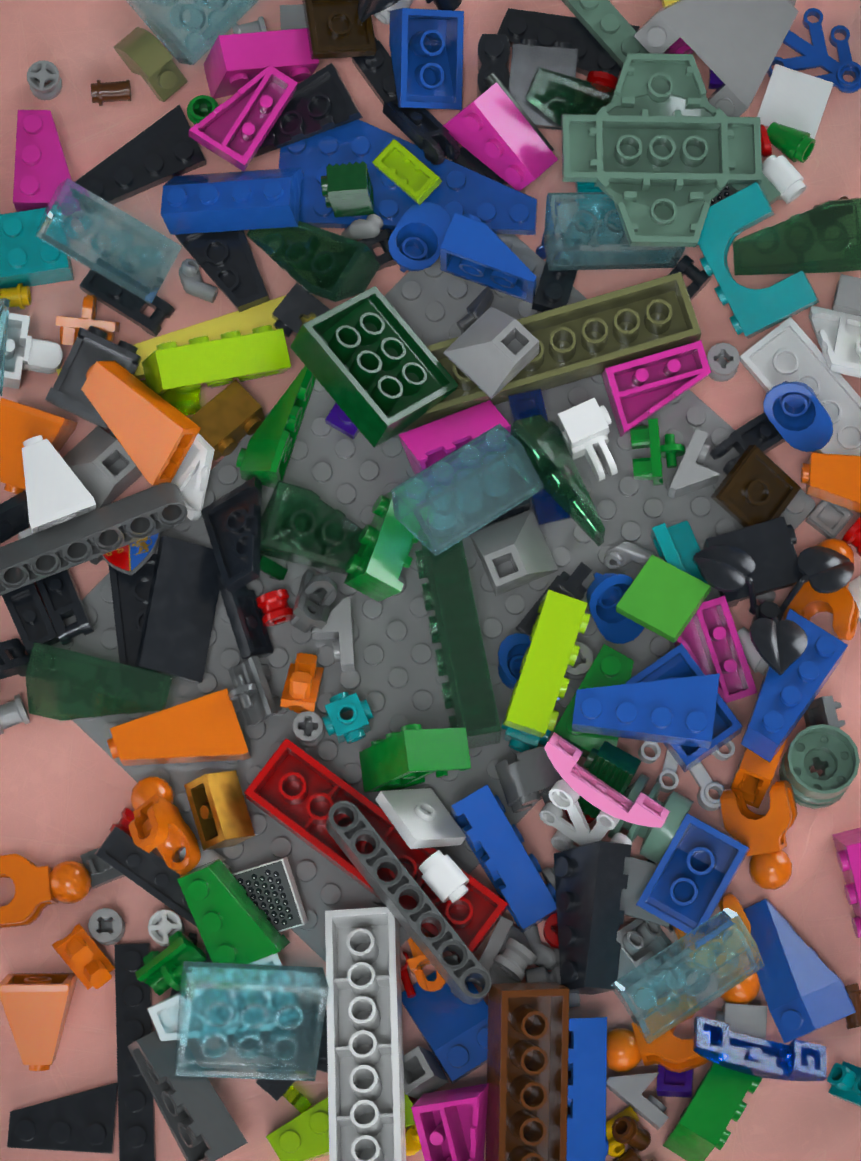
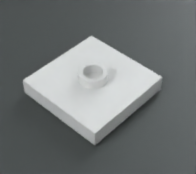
M431 788L380 791L375 799L410 849L458 846L466 838L464 832Z

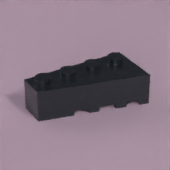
M598 841L554 853L561 985L570 989L569 993L594 995L616 990L621 943L616 941L617 931L624 921L625 911L619 909L621 890L627 889L628 875L623 874L625 857H630L631 845Z

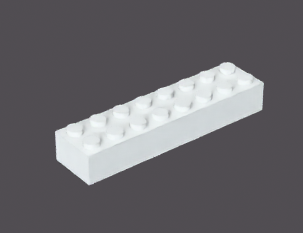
M387 907L325 911L329 1161H406L399 922Z

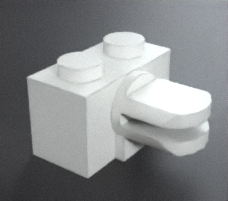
M0 311V386L19 389L22 370L53 374L57 372V369L62 364L63 352L58 343L34 339L32 336H28L30 316Z
M594 397L558 413L555 433L569 462L585 455L596 480L599 482L606 478L602 464L595 451H597L610 476L617 474L618 470L606 445L609 442L607 436L610 433L608 425L611 424V419L605 406L599 407Z

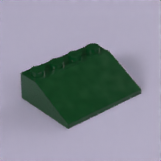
M376 286L304 323L290 346L374 448L399 434L459 386Z

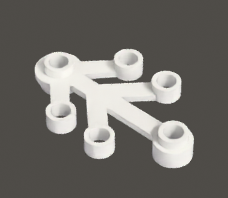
M731 740L725 744L729 749L728 754H722L718 749L712 755L721 761L728 760L735 752V745ZM644 741L638 751V756L642 762L651 764L659 758L661 749L657 744L658 742ZM644 748H652L655 752V756H646V754L644 753ZM668 749L662 772L656 782L661 784L660 791L665 793L672 792L679 783V778L676 774L678 763ZM699 762L689 769L700 787L697 794L698 803L707 811L718 810L721 807L720 797L725 788L722 784L713 782L702 763ZM662 777H670L673 781V785H664V783L662 782ZM709 790H716L719 794V799H712L709 796Z
M564 779L558 780L549 791L551 802L546 803L539 813L540 819L545 824L557 829L551 838V843L558 851L576 848L573 845L574 842L583 846L601 841L608 830H613L620 821V819L601 810L596 817V825L590 830L578 802L580 795ZM562 809L567 810L573 825L562 818ZM622 833L614 834L610 842L629 844L632 847L629 837Z

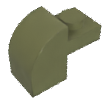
M136 27L113 47L131 72L141 75L159 101L165 102L188 82L172 61L173 56L154 35L143 28Z

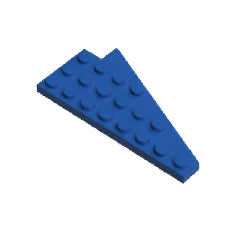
M359 119L280 148L279 169L300 167L302 169L298 227L346 229L355 220H366L368 215L335 217L332 207H326L325 196L322 195L321 176H327L326 167L329 164L334 166L337 163L340 166L342 163L345 165L349 162L351 164L355 162L360 164L364 161L373 186L374 214L383 220V226L380 230L387 228L394 230L403 214L417 203L373 165L372 161L395 139L440 177L442 181L424 202L440 205L448 212L451 219L454 213L475 215L495 234L536 235L537 199L444 158L445 160L441 164L433 165L431 161L425 158L423 149H420L417 145Z

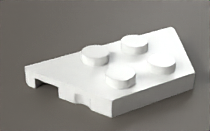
M811 306L809 320L829 371L861 378V316Z
M111 431L109 434L117 439ZM199 433L171 483L179 487L187 508V517L191 521L199 520L201 517L215 451Z

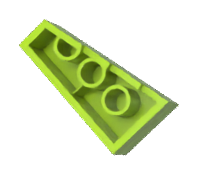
M267 325L252 329L253 334L242 336L240 331H232L221 334V339L209 341L208 336L190 339L189 345L177 346L176 342L159 344L156 346L157 350L142 362L146 385L160 396L166 391L175 389L178 395L200 389L202 387L201 384L207 383V387L215 388L232 383L233 378H238L239 382L282 374L291 368L283 329L272 330V326Z
M551 590L547 591L538 608L540 615L537 616L529 637L531 644L530 647H527L519 671L521 674L515 683L503 725L541 738L546 734L547 730L553 731L559 712L554 710L557 697L564 698L570 680L564 677L568 665L574 666L580 647L575 645L578 632L585 633L590 619V614L585 613L587 602Z
M404 1092L405 1128L414 1126L415 1121L411 1109L413 1103ZM328 1097L266 1136L280 1161H310L329 1154Z

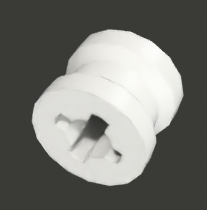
M171 910L157 911L148 922L149 935L157 944L163 947L169 946L170 936L177 931L184 933L185 930L182 920Z

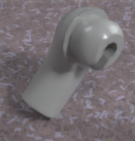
M376 214L368 215L366 220H355L341 233V239L346 245H351L359 239L375 238L381 232L383 220Z
M622 542L606 551L604 563L610 570H617L632 561L644 566L654 552L630 542Z

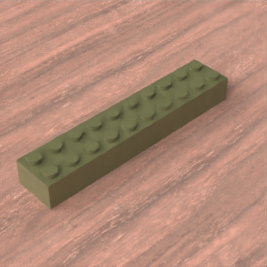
M681 272L517 319L539 340V354L492 399L444 355L443 352L459 337L426 346L459 386L401 432L423 426L489 400L493 405L601 374L605 368L700 341L701 330Z

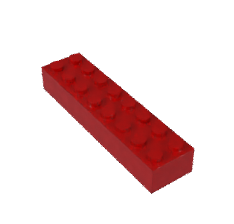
M287 738L244 792L247 800L379 898L326 829V820L330 808L339 801L353 803L473 954L508 909L507 902L463 869L461 870L469 878V882L465 885L469 889L468 892L455 903H452L450 900L443 903L421 878L423 874L418 869L437 850L433 847L410 849L380 807ZM341 813L334 816V821L338 826L347 827L352 824L350 817L346 814ZM359 841L355 844L357 851L361 854L373 852L372 845L367 841ZM381 868L377 871L379 879L384 882H391L395 879L393 871L388 868ZM408 895L399 897V903L404 909L412 910L417 907L413 897ZM424 923L421 925V931L427 933L429 937L438 936V929L434 924ZM448 950V951L451 952L453 955L457 954L456 952H454V951H452V950Z

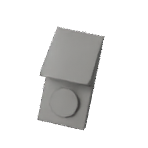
M696 428L669 487L667 496L674 499L718 482L720 476L718 472L697 464V462L700 464L704 463L711 446L706 444L709 433Z
M350 597L343 598L329 613L327 624L322 630L316 627L312 631L313 640L339 639V642H333L334 662H340L342 672L355 671Z
M659 1072L609 1077L606 1081V1087L659 1130L669 1118L663 1113L667 1108L654 1096L650 1095L646 1099L642 1095Z

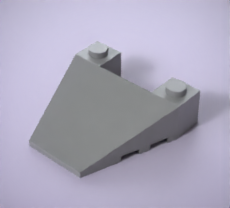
M679 0L659 9L635 33L634 37L649 53L663 54L681 37L723 82L707 98L709 104L716 109L720 108L727 117H740L749 108L799 11L788 0Z

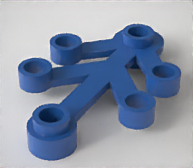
M816 8L808 9L804 13L803 25L809 30L812 45L789 30L783 43L802 56L787 59L775 57L771 66L778 64L796 71L821 67L830 74L815 77L833 82V87H836L841 92H857L861 89V66L852 61L848 43L850 37L849 30L842 25L835 26L831 30L829 41L832 46L837 48L839 60L837 62L828 56L821 25L823 20L822 12ZM815 16L818 18V22L811 23L807 17ZM841 33L845 36V39L837 40L834 34ZM771 66L767 71L770 78L773 72ZM851 75L854 81L847 82L843 79V76Z

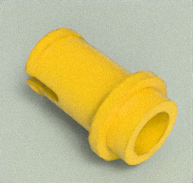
M18 283L17 287L0 289V308L20 307L22 310L32 303L29 286H23L22 283Z

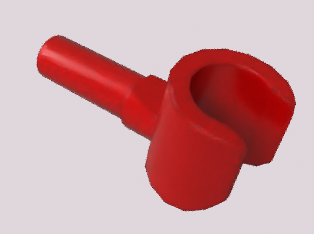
M402 951L406 963L401 967V980L408 998H413L416 996L408 971L407 959H409V956L406 952Z

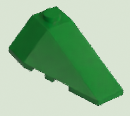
M304 366L250 438L247 449L241 448L236 467L240 468L239 471L243 480L248 481L256 477L262 482L263 486L280 490L316 381L315 376L306 366Z

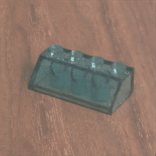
M69 178L61 182L43 213L35 237L149 304L153 302L182 248L181 245Z
M604 192L548 193L544 246L548 271L675 268L685 251V247L630 246L614 201Z
M499 423L393 488L391 492L394 517L429 551L437 556L541 491L543 483L521 442Z
M727 907L612 983L611 986L645 1041L649 1044L763 968L764 963L755 940L739 914Z

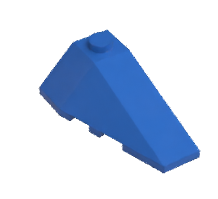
M768 899L743 909L751 925V934L746 946L755 971L758 974L768 1008L784 1043L797 1040L856 1013L842 980L823 963L815 950L801 939L792 925Z

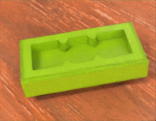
M395 139L372 161L373 165L418 205H421L442 182L440 177Z

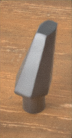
M488 286L466 308L468 314L456 322L463 333L491 307L494 295Z

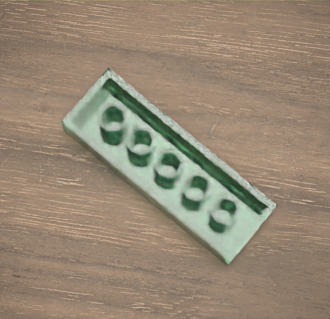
M461 532L420 540L421 550L415 551L416 566L419 579L426 578V583L422 584V596L425 611H432L433 616L428 617V625L432 644L439 643L440 649L435 650V661L438 676H445L446 682L441 683L445 710L452 708L453 713L452 716H448L449 728L466 727L469 749L498 744L501 739V727Z

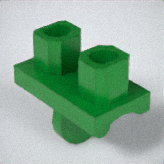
M658 418L648 419V425L630 429L632 449L650 448L651 458L633 459L634 479L653 480V486L663 485L661 458H666L667 468H676V457L684 455L686 451L684 445L675 444L674 434H665V445L660 446Z
M177 931L169 937V946L161 953L159 951H151L143 958L144 966L135 972L137 980L148 984L159 996L171 987L176 991L182 990L186 986L184 977L207 960L205 952L195 946L192 940L181 931Z

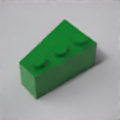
M396 489L384 496L380 495L372 509V513L375 516L371 525L367 524L359 536L358 542L362 543L357 555L353 554L347 562L345 572L348 575L344 584L378 602L400 593L404 583L398 580L403 567L408 569L411 565L413 558L408 556L413 543L419 541L430 508Z
M604 644L578 689L625 684L631 678L634 660ZM575 693L553 733L555 732L583 752L581 756L585 758L588 757L593 748L599 750L605 741L617 747L619 737L572 731Z
M421 724L405 725L400 727V732L388 733L385 735L386 739L372 741L371 747L359 752L364 793L400 790L425 782V776L436 772V778L448 776L449 770L465 771L471 769L466 727L422 729Z
M220 859L194 868L177 879L217 975L278 953L290 943L284 934L281 935L269 922L266 913L262 909L259 910L246 895L247 891Z
M728 1039L717 1054L663 1146L686 1161H705L714 1148L721 1150L731 1134L726 1129L730 1120L732 1119L737 1122L747 1106L742 1101L747 1091L753 1094L763 1078L758 1072L764 1061Z

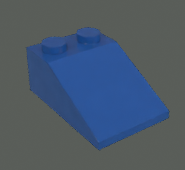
M411 8L390 11L389 45L399 108L462 110L464 11Z
M454 213L440 247V270L533 304L536 275L485 223H482L480 218L468 213L463 215Z
M681 643L632 677L625 684L705 674ZM718 693L710 749L664 743V745L682 770L686 772L738 736L743 726Z
M687 813L636 905L698 940L750 848Z
M436 971L426 976L428 981L436 980ZM417 982L413 985L416 996L413 998H408L405 990L401 992L402 1004L452 1084L487 1063L488 1005L484 999L473 1005L463 1003L458 997L454 996L447 983L439 991L428 992L423 990ZM467 982L470 993H479L472 982Z

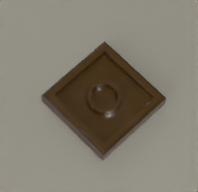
M303 0L311 59L375 56L377 49L372 18L369 16L363 24L358 17L359 0Z
M749 445L712 494L711 498L745 528L779 518L801 487L756 445Z

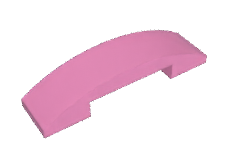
M555 732L544 747L548 758L560 776L582 798L603 812L623 821L647 827L661 828L670 813L669 810L642 792L632 802L578 765L577 761L583 752Z

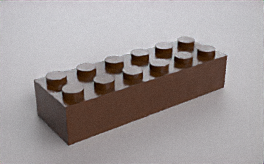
M557 982L491 984L488 995L487 1083H489L486 1120V1161H566L570 989Z

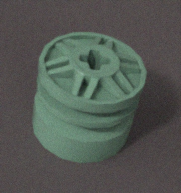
M826 724L809 726L796 735L784 754L779 769L780 781L786 780L791 784L795 802L800 806L812 809L829 807L841 799L857 775L860 763L857 746L851 737L838 727ZM812 766L816 770L822 769L823 773L820 777L817 772H810Z
M641 774L638 780L627 788L624 796L634 802L640 792L644 793L670 811L665 823L661 828L636 825L620 819L616 827L610 830L608 837L612 839L614 834L621 833L623 828L629 831L627 837H629L631 842L637 836L644 839L640 855L659 864L694 801L675 791L664 802L659 801L658 796L661 784L656 782L648 795L643 791L649 777Z

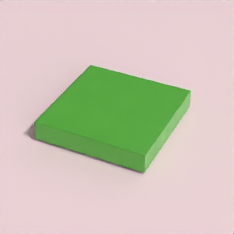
M651 555L616 605V612L675 643L710 593L711 586Z

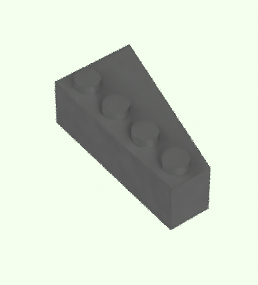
M155 1030L127 1046L186 1161H216L248 1143L188 1048L186 1039L160 1041Z

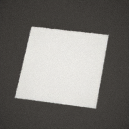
M775 64L757 117H760V124L769 127L773 122L808 132L810 137L815 139L834 83Z

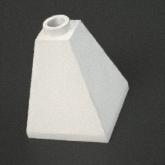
M42 435L23 442L22 458L29 524L32 534L96 510L93 496L48 439L43 440Z

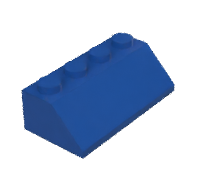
M300 167L174 176L163 186L160 214L171 235L298 227L302 169Z

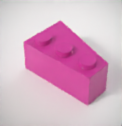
M702 341L604 369L601 375L620 437L701 382L711 373Z
M725 595L703 602L674 645L677 647L682 643L705 675L720 673L718 693L725 703L758 693Z

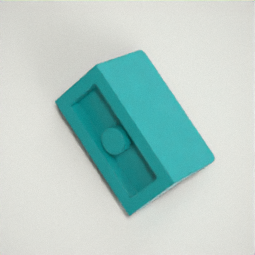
M683 521L668 528L665 523L652 527L650 537L658 556L667 563L707 583L697 565L692 561L694 555L701 550L689 522Z

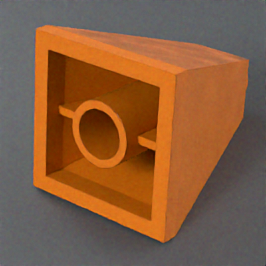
M1 398L0 482L6 483L4 490L15 494L26 490L22 448L24 447L23 442L25 440L42 435L43 440L48 439L59 453L76 429L78 422Z
M74 973L7 974L0 982V999L23 1065H29V1070L31 1071L49 1070L50 1065H52L56 1058L77 982V976Z

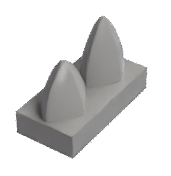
M503 916L500 917L479 962L488 972L491 984L522 983L507 975L493 962L496 955L504 952L506 949L505 943L509 938L520 942L531 951L530 944L525 935L513 926V921ZM479 981L472 982V983H474V984H476V985L482 987V985H481V983H480Z

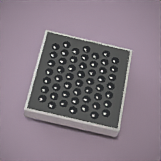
M287 857L232 873L247 891L246 895L259 910L262 909L266 913L267 919L278 932L308 923Z

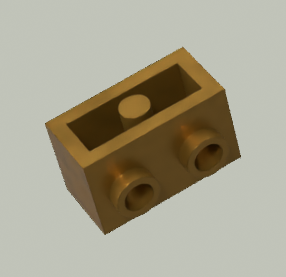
M234 380L189 419L201 427L199 434L215 449L213 459L216 461L221 456H227L232 453L238 445L237 442L247 434H254L265 420L262 406L237 380Z
M236 770L204 774L184 785L203 851L235 846L255 836Z

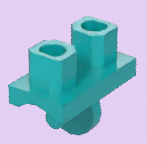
M844 1061L842 1065L835 1063L827 1078V1082L832 1084L828 1093L861 1107V1068Z

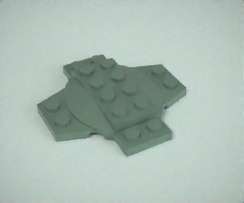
M627 53L612 101L609 104L603 106L596 115H562V181L594 182V187H599L614 201L630 246L696 247L711 200L719 195L726 188L727 184H753L758 182L760 185L762 182L760 117H727L720 108L716 109L709 104L706 97L707 90L693 54Z

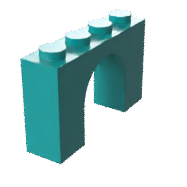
M758 182L709 207L697 244L704 254L700 262L708 276L714 274L720 285L714 289L723 306L729 303L734 313L729 318L738 335L744 333L748 339L788 319L790 316L792 317L819 303L806 274L802 270L765 289H749L739 285L733 279L727 262L732 242L741 232L775 215Z

